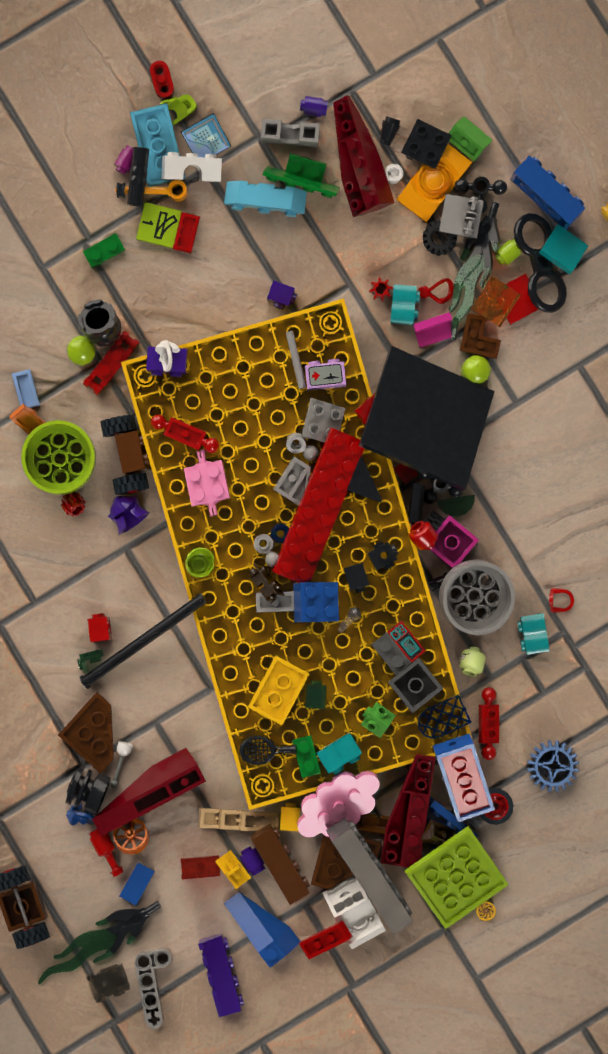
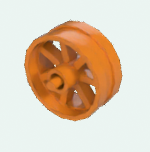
M136 818L127 823L131 824L129 829H126L125 825L113 831L116 846L125 854H138L146 848L149 842L147 827L143 821ZM135 824H139L140 826H142L136 831H134ZM122 829L125 835L118 836L119 831ZM142 831H145L144 838L137 836V834L141 833ZM126 839L122 846L118 843V840ZM137 840L142 841V843L136 847L135 842ZM129 843L133 845V848L130 849L126 847Z

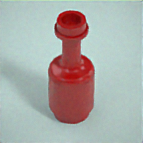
M97 829L90 832L91 838L89 839L99 857L104 856L112 869L110 874L116 877L123 873V867L118 866L112 854L115 845L109 834L100 836Z

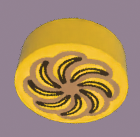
M485 901L476 908V914L481 920L489 921L495 916V906L489 901Z

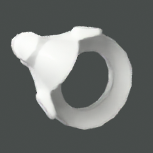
M168 340L161 341L155 348V351L160 354L159 361L162 362L165 372L171 370L172 352L178 353L180 351V348L175 343Z

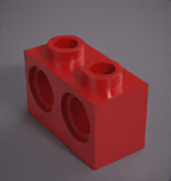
M100 613L93 614L91 619H87L90 642L112 640L110 617H105V614Z

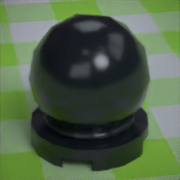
M100 299L92 300L84 305V309L78 315V323L87 339L100 347L109 346L116 342L121 334V321L113 306Z

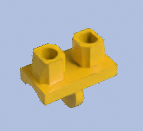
M229 850L215 861L235 889L252 878L232 850Z

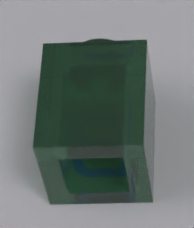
M311 680V684H307L305 708L325 709L326 685H322L323 681Z

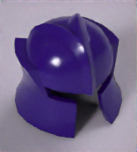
M117 496L113 500L108 517L116 523L118 534L120 535L143 521L150 512L140 506L137 496Z

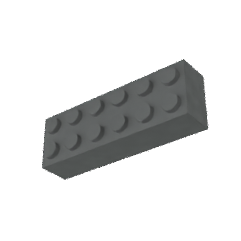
M344 818L327 829L326 832L393 934L414 922L410 916L413 912L407 902L401 896L363 836L361 837L353 821L348 822Z

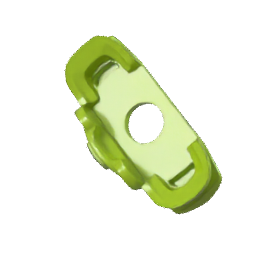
M188 94L164 100L160 103V105L167 103L168 109L174 110L177 113V118L171 121L172 126L197 109L195 100Z

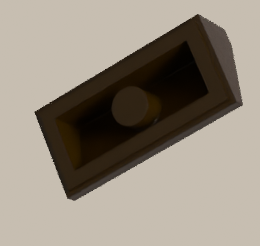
M429 820L421 836V841L437 848L456 835V830L434 820Z

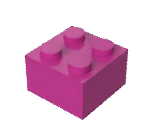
M449 515L436 530L438 539L436 545L429 551L452 569L464 559L479 539Z

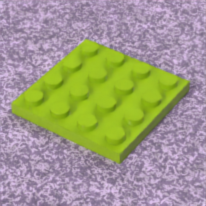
M468 826L405 870L409 879L445 929L509 885Z

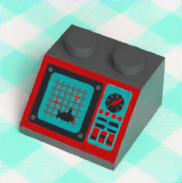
M402 620L371 644L395 675L425 652V649Z

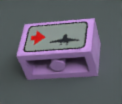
M330 359L328 363L320 364V361L308 362L309 365H305L307 391L346 387L344 361L340 362L339 359Z

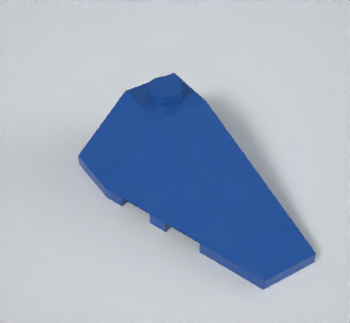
M238 892L224 903L269 968L283 959L301 942L290 926L280 921L241 892Z

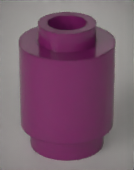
M127 145L125 149L123 148L114 163L116 166L115 170L123 175L126 173L130 174L133 147Z

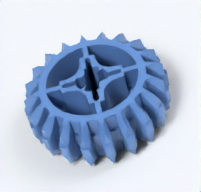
M551 740L547 741L548 747L543 742L540 743L542 749L540 750L535 747L534 750L537 754L530 753L529 755L534 758V761H527L528 764L533 765V767L527 768L528 772L534 771V774L529 776L530 779L537 778L534 784L538 785L541 782V790L546 785L548 786V792L552 791V787H554L555 792H559L560 785L563 790H566L564 783L567 782L571 786L573 783L569 780L570 777L575 780L577 779V776L572 774L573 771L579 772L578 768H574V765H578L579 761L572 760L577 757V754L570 755L569 753L573 749L569 747L565 750L566 743H562L561 747H559L558 740L555 741L554 746H552ZM553 750L548 761H539L544 753ZM559 751L566 756L568 766L560 764ZM553 761H556L555 764H558V766L563 768H555L551 772V768L545 766L544 764L549 765L552 764ZM538 767L547 769L548 781H545L540 776ZM567 771L563 779L554 782L558 772Z

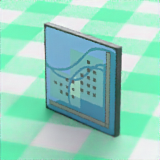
M214 113L180 131L190 151L198 154V157L205 158V154L217 155L231 147Z

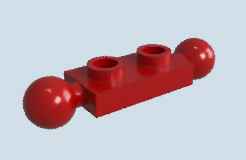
M160 414L154 415L151 419V426L154 429H165L163 435L198 451L201 445L209 453H215L219 449L220 445L217 439H206L207 432L173 417L167 422L165 417Z
M487 687L481 693L485 704H479V743H485L481 751L482 757L485 760H493L497 754L493 743H499V705L493 704L497 697L496 691L491 687Z

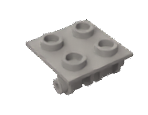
M446 194L439 232L477 238L484 201L478 200V197L466 198Z
M311 398L301 436L325 442L330 428L340 431L345 408Z

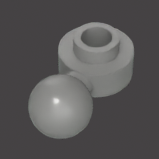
M292 433L287 437L286 447L291 453L303 452L304 458L308 461H313L318 457V449L312 445L306 446V439L304 436H301L302 434Z
M261 534L254 540V548L258 553L266 555L265 562L267 566L274 568L278 560V554L272 551L274 542L270 536ZM261 541H266L267 545L261 547L260 543Z

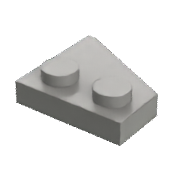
M293 457L273 490L299 506L309 482L311 467Z

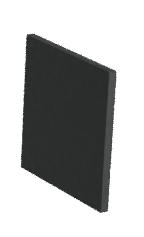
M391 346L358 446L464 491L468 484L495 391Z

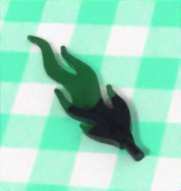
M492 202L488 216L485 215L484 219L480 222L477 238H467L464 251L460 257L462 261L466 259L467 261L460 268L455 278L453 301L449 311L453 312L458 307L464 286L465 293L463 302L451 324V335L454 340L457 337L459 323L474 304L475 289L480 275L483 272L479 282V286L484 288L493 268L491 244L494 252L497 253L499 250L500 238L495 217L500 204ZM474 245H475V248H474V250H473L471 256L469 257V255H470V253H471V251H472V249H473V247H474Z
M156 901L146 908L120 909L111 913L103 920L97 921L95 923L97 926L105 925L115 920L118 922L114 926L91 930L77 936L62 953L54 955L53 958H64L74 949L82 947L79 953L66 962L49 967L41 975L38 984L40 985L51 974L76 970L88 957L98 951L107 949L105 953L96 957L93 963L112 956L119 949L129 932L130 937L126 943L131 944L141 932L149 915L162 907L160 902Z

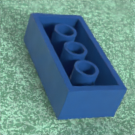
M529 155L513 172L510 180L557 224L567 230L585 210L584 202L577 196L574 198L569 193L570 189L565 184H559L555 180L556 176L551 171L544 170L541 167L542 163L537 158H532Z

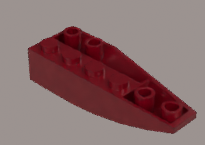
M346 95L335 101L333 106L342 183L352 215L357 217L381 210L395 202L373 139L350 96Z
M184 748L148 768L92 820L100 836H103L203 784L206 780L187 748Z
M416 753L386 824L381 856L382 864L409 868L421 859L423 847L421 836L426 827L436 756Z

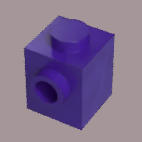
M273 280L267 301L274 303L273 306L278 309L284 310V307L289 309L290 304L294 305L297 297L295 288Z

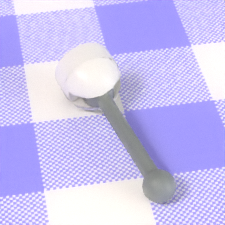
M118 742L117 752L120 755L114 779L110 783L113 788L118 786L117 779L124 756L129 755L133 749V745L130 743Z

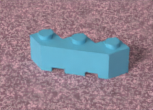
M227 181L224 204L232 206L231 209L237 211L251 207L258 209V212L262 214H269L270 211H281L285 213V216L296 217V214L305 213L307 191L289 186L282 188L275 187L273 184L259 183L256 185L248 184V181Z

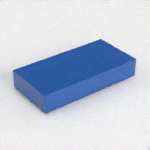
M138 862L119 897L137 905L155 871Z

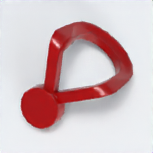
M443 278L432 287L422 286L418 291H420L421 298L426 299L430 297L437 303L444 304L452 298L454 285L451 279ZM447 282L449 291L446 297L439 299L431 293L437 286Z
M558 588L550 590L549 606L551 612H567L573 607L574 596L570 591ZM553 594H568L571 599L570 605L566 608L553 607Z

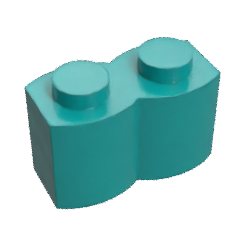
M394 284L390 324L413 326L414 321L418 320V310H415V302L419 303L420 291H416L417 286Z
M544 613L520 617V621H517L518 632L523 634V640H520L521 651H525L526 655L549 652Z
M349 732L316 754L327 772H333L335 775L344 769L343 765L347 762L353 764L361 759L359 755L362 754V751Z

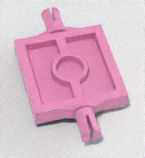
M201 450V453L197 451L199 463L184 468L191 505H208L210 516L218 515L216 503L230 498L223 461H206L204 450Z

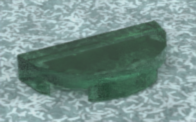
M475 495L438 500L437 504L445 514L451 517H459L472 509Z

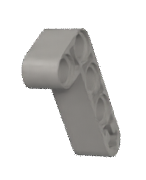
M167 948L142 951L135 959L145 1022L151 1029L159 1028L164 1020L155 969L163 968L170 964L172 953ZM166 953L168 961H159L158 954ZM142 956L147 957L149 964L146 966L141 965L139 958ZM150 976L153 979V983L146 985L143 983L142 978ZM148 995L156 997L154 1004H149L146 1001ZM152 1009H155V1016L159 1017L157 1023L150 1020L153 1014Z

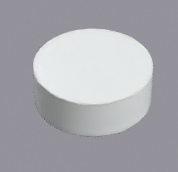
M390 164L386 167L385 173L389 183L396 184L402 180L403 169L399 165Z

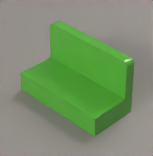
M464 116L449 132L452 135L449 141L474 162L492 142L490 137Z

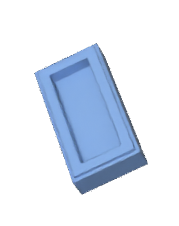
M31 369L13 373L12 378L20 406L25 404L31 409L40 407Z

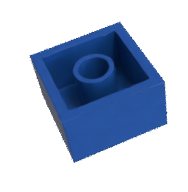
M338 582L293 583L294 623L339 621Z

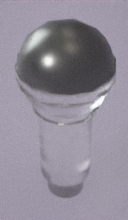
M352 607L349 610L348 616L337 629L340 633L345 631L353 621L361 617L360 609Z

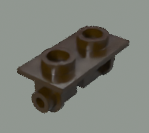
M254 563L255 568L249 571V577L258 588L264 584L259 591L266 601L272 603L277 599L276 595L284 596L281 590L282 586L277 580H273L269 568L265 565Z

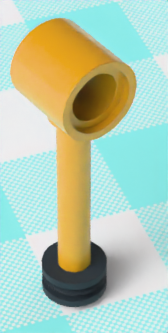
M173 180L168 187H145V194L168 195L174 201L181 202L187 198L188 189L183 181ZM117 183L115 188L117 198H125V195L128 194L129 186H125V183ZM180 186L183 188V192L180 195L173 194L175 187Z

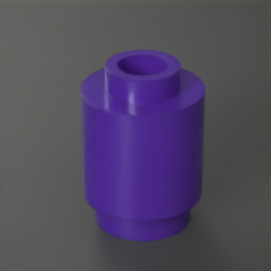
M305 96V100L301 99L300 111H303V115L326 116L328 101L323 100V98Z
M249 846L241 851L242 855L239 858L247 872L251 873L252 876L266 869L264 866L265 862L256 847L252 849Z

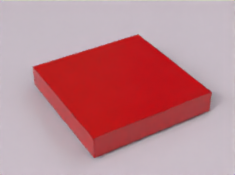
M526 273L492 291L509 325L539 310L533 305L528 296L527 285L529 279Z

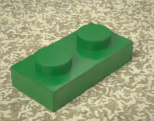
M115 233L84 250L83 253L93 269L126 250Z
M311 735L292 740L293 745H297L296 757L302 778L320 774L321 771Z

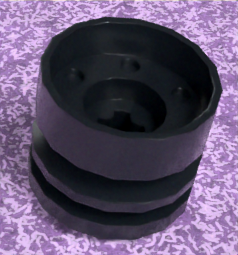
M80 766L70 781L65 803L71 805L73 799L77 798L74 807L78 808L81 802L84 801L86 802L84 811L97 815L108 790L111 777L99 773L96 779L92 780V770L89 769L85 777L83 776L85 767Z

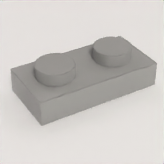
M294 591L283 592L284 596L276 595L277 599L272 603L266 601L262 593H256V612L294 611Z

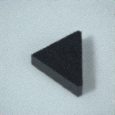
M360 457L347 490L381 503L382 499L363 458Z

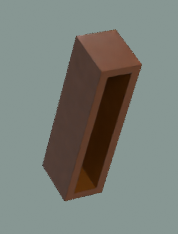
M268 824L251 834L252 842L288 903L291 905L310 894L308 887L311 885L305 876L301 877L298 872L301 868L297 861H292L289 857L291 851L287 844L282 845L279 840L282 836L277 827L272 828L271 824Z

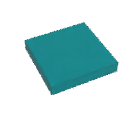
M557 224L539 251V254L570 275L585 253L588 245Z

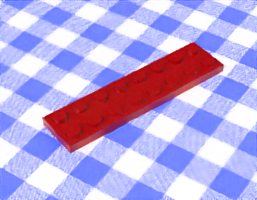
M330 428L278 555V560L272 570L273 573L297 583L311 582L348 491L347 488L365 449L358 446L359 439L337 429Z

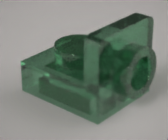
M103 648L80 654V659H77L79 669L83 670L84 673L89 672L87 660L90 661V664L101 661V657L105 656Z

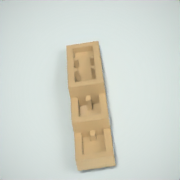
M199 808L198 827L258 831L271 824L272 828L277 827L279 830L280 813Z

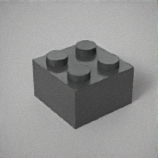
M417 658L388 681V684L412 713L443 689L420 658Z

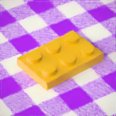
M275 655L248 708L283 725L310 674Z

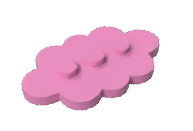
M343 771L337 773L333 777L332 782L320 784L317 787L316 794L306 796L301 802L303 815L297 822L300 834L304 837H314L322 833L329 837L326 830L344 818L348 822L353 821L354 824H357L361 815L370 813L375 807L373 794L376 793L380 786L377 775L370 771H364L355 776L351 772Z

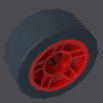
M492 787L488 790L492 802L498 803V809L479 816L488 824L498 825L510 818L514 805L512 798L507 792L500 788Z

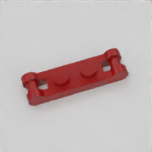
M127 331L120 335L115 344L83 382V385L94 390L93 393L97 396L122 367L121 362L127 361L140 344L137 339H132ZM124 342L129 345L127 350L121 347ZM96 377L102 380L99 385L94 381Z

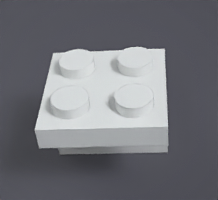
M354 875L333 888L322 892L337 922L343 920L353 937L347 941L351 949L386 931L372 902Z

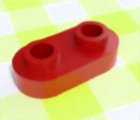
M155 61L150 66V74L155 92L159 98L168 99L174 93L168 65L163 61ZM162 69L163 73L159 75L156 71ZM167 87L168 91L164 93L161 89Z

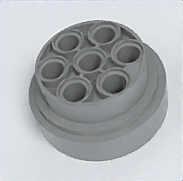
M468 560L456 565L446 574L440 586L439 603L443 615L453 626L468 634L484 635L499 629L508 620L515 604V591L509 576L498 566L484 560ZM469 573V575H470L469 580L466 581V582H463V581H462V576H463V574ZM488 575V581L485 584H481L482 576ZM457 588L458 594L455 597H451V590ZM476 590V597L474 599H470V592ZM494 592L495 598L489 602L488 595ZM460 606H464V607H465L464 613L461 614V615H458V613H457L458 608H459ZM479 608H483V614L477 617L476 611Z

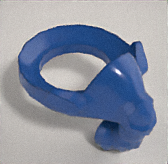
M74 803L67 810L66 816L71 825L74 826L78 822L83 825L85 823L94 824L92 819L95 816L86 812L75 811L82 808V803L78 808L74 807Z

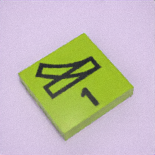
M145 202L136 240L173 249L182 211Z

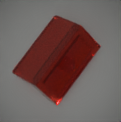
M220 856L181 858L182 880L221 876V869L215 862Z

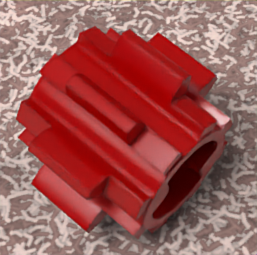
M379 277L377 283L371 282L373 288L369 290V293H374L373 300L380 298L381 302H383L385 296L391 297L388 291H391L393 287L387 285L388 279L383 282ZM378 286H384L386 288L383 294H379L376 292Z
M72 492L63 496L60 506L67 515L72 517L79 516L80 513L84 512V504L86 502L79 492Z

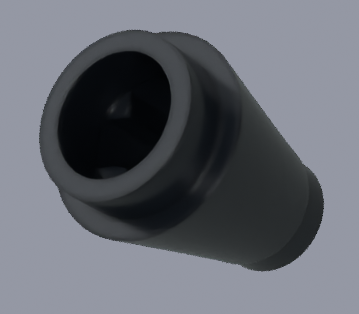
M386 116L385 121L383 120L380 143L391 146V142L401 127L399 125L400 120Z

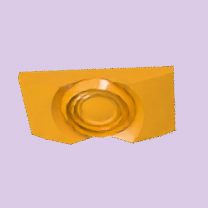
M447 144L436 169L423 164L396 200L427 223L445 200L446 194H449L454 188L455 182L461 179L473 162Z

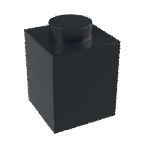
M363 563L344 568L350 591L354 590L355 594L366 591V586H369Z

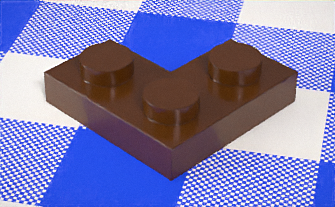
M468 313L459 351L497 359L501 340L483 336L487 317Z

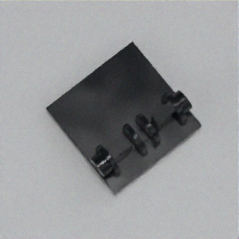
M417 119L401 153L406 155V158L409 160L415 159L436 169L452 135Z

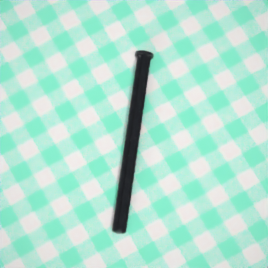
M203 594L197 595L85 676L81 675L79 678L82 685L87 689L91 688L94 682L206 604L205 596Z

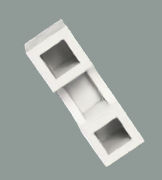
M167 152V156H162L161 179L183 180L185 168L191 165L197 168L199 181L221 182L222 158H217L215 154H205V158L198 157L196 153H186V157L179 156L177 152Z

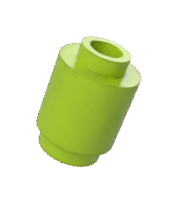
M514 238L508 240L495 251V259L500 265L508 266L521 255L522 251L517 247Z

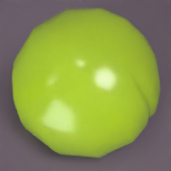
M79 335L74 337L67 346L68 358L75 365L83 366L89 364L95 357V344L91 343L86 336Z
M481 355L469 357L461 366V376L480 385L488 379L491 373L489 361Z
M202 547L190 551L185 560L187 572L193 577L198 578L208 576L214 569L213 553L207 548Z

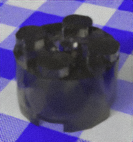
M123 963L103 968L96 975L92 973L86 976L96 1003L107 1000V997L112 996V994L114 997L120 996L130 989V983Z

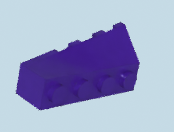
M222 934L200 939L198 945L199 949L203 951L202 959L204 967L208 970V981L213 989L212 995L218 1016L222 1017L241 1012L244 1000L242 994L238 995L236 987H239L237 975L233 976L231 968H234L232 956L228 957L226 949H230L227 937L223 938Z

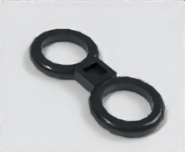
M528 213L516 221L514 240L517 247L530 257L533 274L529 278L527 288L531 302L537 309L546 313H553L560 310L565 304L567 297L566 285L560 275L553 271L552 262L539 254L541 248L533 249L525 243L522 230L526 222H534L542 228L545 238L544 244L552 233L549 223L538 214ZM540 277L552 279L558 288V298L553 305L542 302L537 295L536 284Z

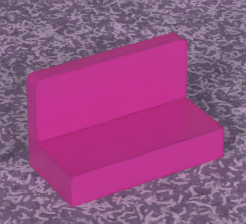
M450 312L413 324L420 348L455 337L456 334L451 322Z

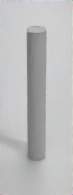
M293 331L286 332L298 388L303 389L306 388L297 345Z

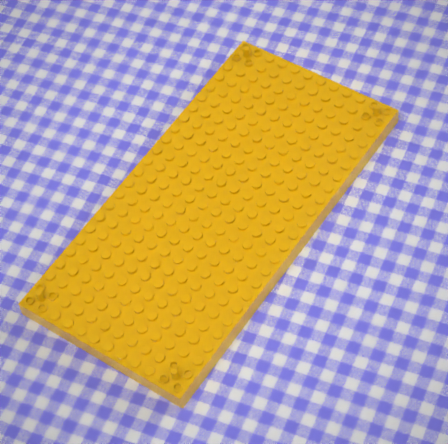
M344 298L179 345V348L187 349L188 351L186 374H182V377H171L170 373H162V376L151 375V372L146 370L147 355L121 362L189 601L199 594H203L207 601L206 604L193 612V616L249 810L314 792L320 784L332 782L335 776L333 772H327L317 754L321 773L305 778L301 776L296 754L278 753L266 764H249L242 759L239 752L240 745L249 737L264 736L271 739L278 747L292 746V740L311 735L314 749L317 753L350 732L362 751V754L359 755L361 759L353 764L347 762L343 765L344 769L340 772L347 771L356 776L364 771L376 774L413 763L416 753L436 756L433 745L469 733L471 736L419 554L409 537L411 527L390 459L364 449L361 457L382 499L381 503L347 491L311 579V582H338L339 621L294 623V611L256 612V593H261L259 590L264 584L259 588L256 587L249 577V571L255 568L254 563L265 566L267 564L265 562L266 555L258 553L254 548V540L261 534L270 536L274 542L272 551L279 555L298 509V505L274 491L273 488L293 457L311 467V477L324 442L305 438L306 446H315L319 453L315 460L308 461L304 458L303 452L291 453L287 449V437L292 433L302 434L311 398L345 408L340 428L341 432L359 440L363 433L364 424L354 410L372 396ZM293 331L306 384V388L303 389L298 388L286 332ZM330 359H339L340 362L344 361L346 387L307 391L305 365H309L308 362L320 361V364L328 363ZM154 415H163L167 422L173 417L207 432L206 439L215 438L218 440L220 446L217 452L209 453L202 445L199 450L200 453L201 450H204L206 461H223L230 498L216 503L218 515L210 516L208 505H191L184 468L199 463L196 453L198 450L164 436L165 429H154L151 426V419ZM261 541L260 546L265 547L267 542ZM381 541L384 544L389 542L390 546L394 544L399 553L396 556L397 560L394 561L395 566L387 570L383 567L376 571L367 553L374 550L373 546ZM199 547L207 548L214 555V569L208 576L202 578L190 575L185 566L188 553ZM385 552L381 553V558L386 559L387 554ZM363 563L369 586H366V591L355 594L354 590L350 591L344 568ZM267 566L271 571L270 575L273 580H277L282 586V592L294 591L293 583L297 582L273 573V568ZM351 608H359L361 611V617L356 615L351 610ZM401 620L425 649V652L418 658H420L443 687L439 693L414 713L408 709L388 684V681L395 674L371 645ZM275 655L310 674L283 725L248 708ZM311 690H322L321 703H312L310 701ZM313 691L312 694L320 695V692ZM313 697L312 701H319L320 697ZM376 702L396 715L380 738L361 725L365 719L362 716L368 706L372 708Z

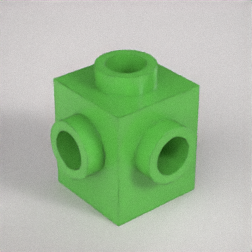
M376 702L372 708L368 706L362 716L365 719L361 725L380 738L396 715Z

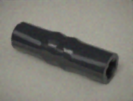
M133 147L127 205L143 207L150 150L148 148Z

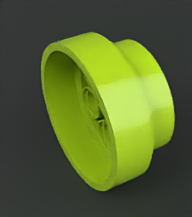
M49 421L36 427L26 438L21 453L22 467L27 478L42 491L55 495L69 494L79 490L91 478L96 466V451L90 437L79 426L68 421ZM58 435H63L65 438L64 443L61 445L55 444V438ZM74 444H81L82 450L80 453L74 454L72 452ZM44 445L48 446V453L44 456L40 455L39 448ZM59 454H64L66 457L63 464L56 463V457ZM75 463H82L83 469L81 472L75 473L73 471ZM46 464L50 470L47 474L42 475L40 467ZM60 473H65L67 476L64 483L57 482V476Z

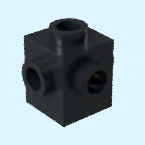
M383 541L374 545V550L367 553L376 571L383 567L387 570L395 566L394 561L397 560L396 556L399 555L394 544L390 546L389 542L384 544ZM385 552L387 554V558H381V553Z

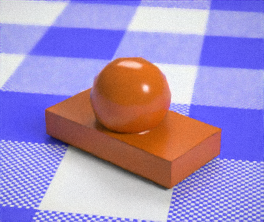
M22 404L10 415V419L27 434H30L39 425L46 423L37 415L35 410L28 408L25 404Z

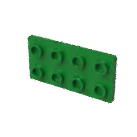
M293 153L289 155L285 171L267 166L262 174L269 181H284V184L287 186H301L304 191L311 193L318 191L327 198L336 197L340 190L338 186L322 182L327 163Z

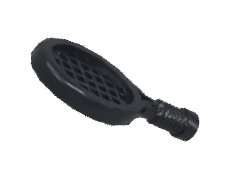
M253 736L243 741L239 752L245 762L252 765H262L271 761L278 753L297 754V745L278 747L267 737Z

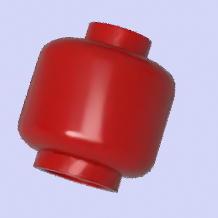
M419 521L410 528L409 537L417 549L430 550L436 545L438 534L429 522Z

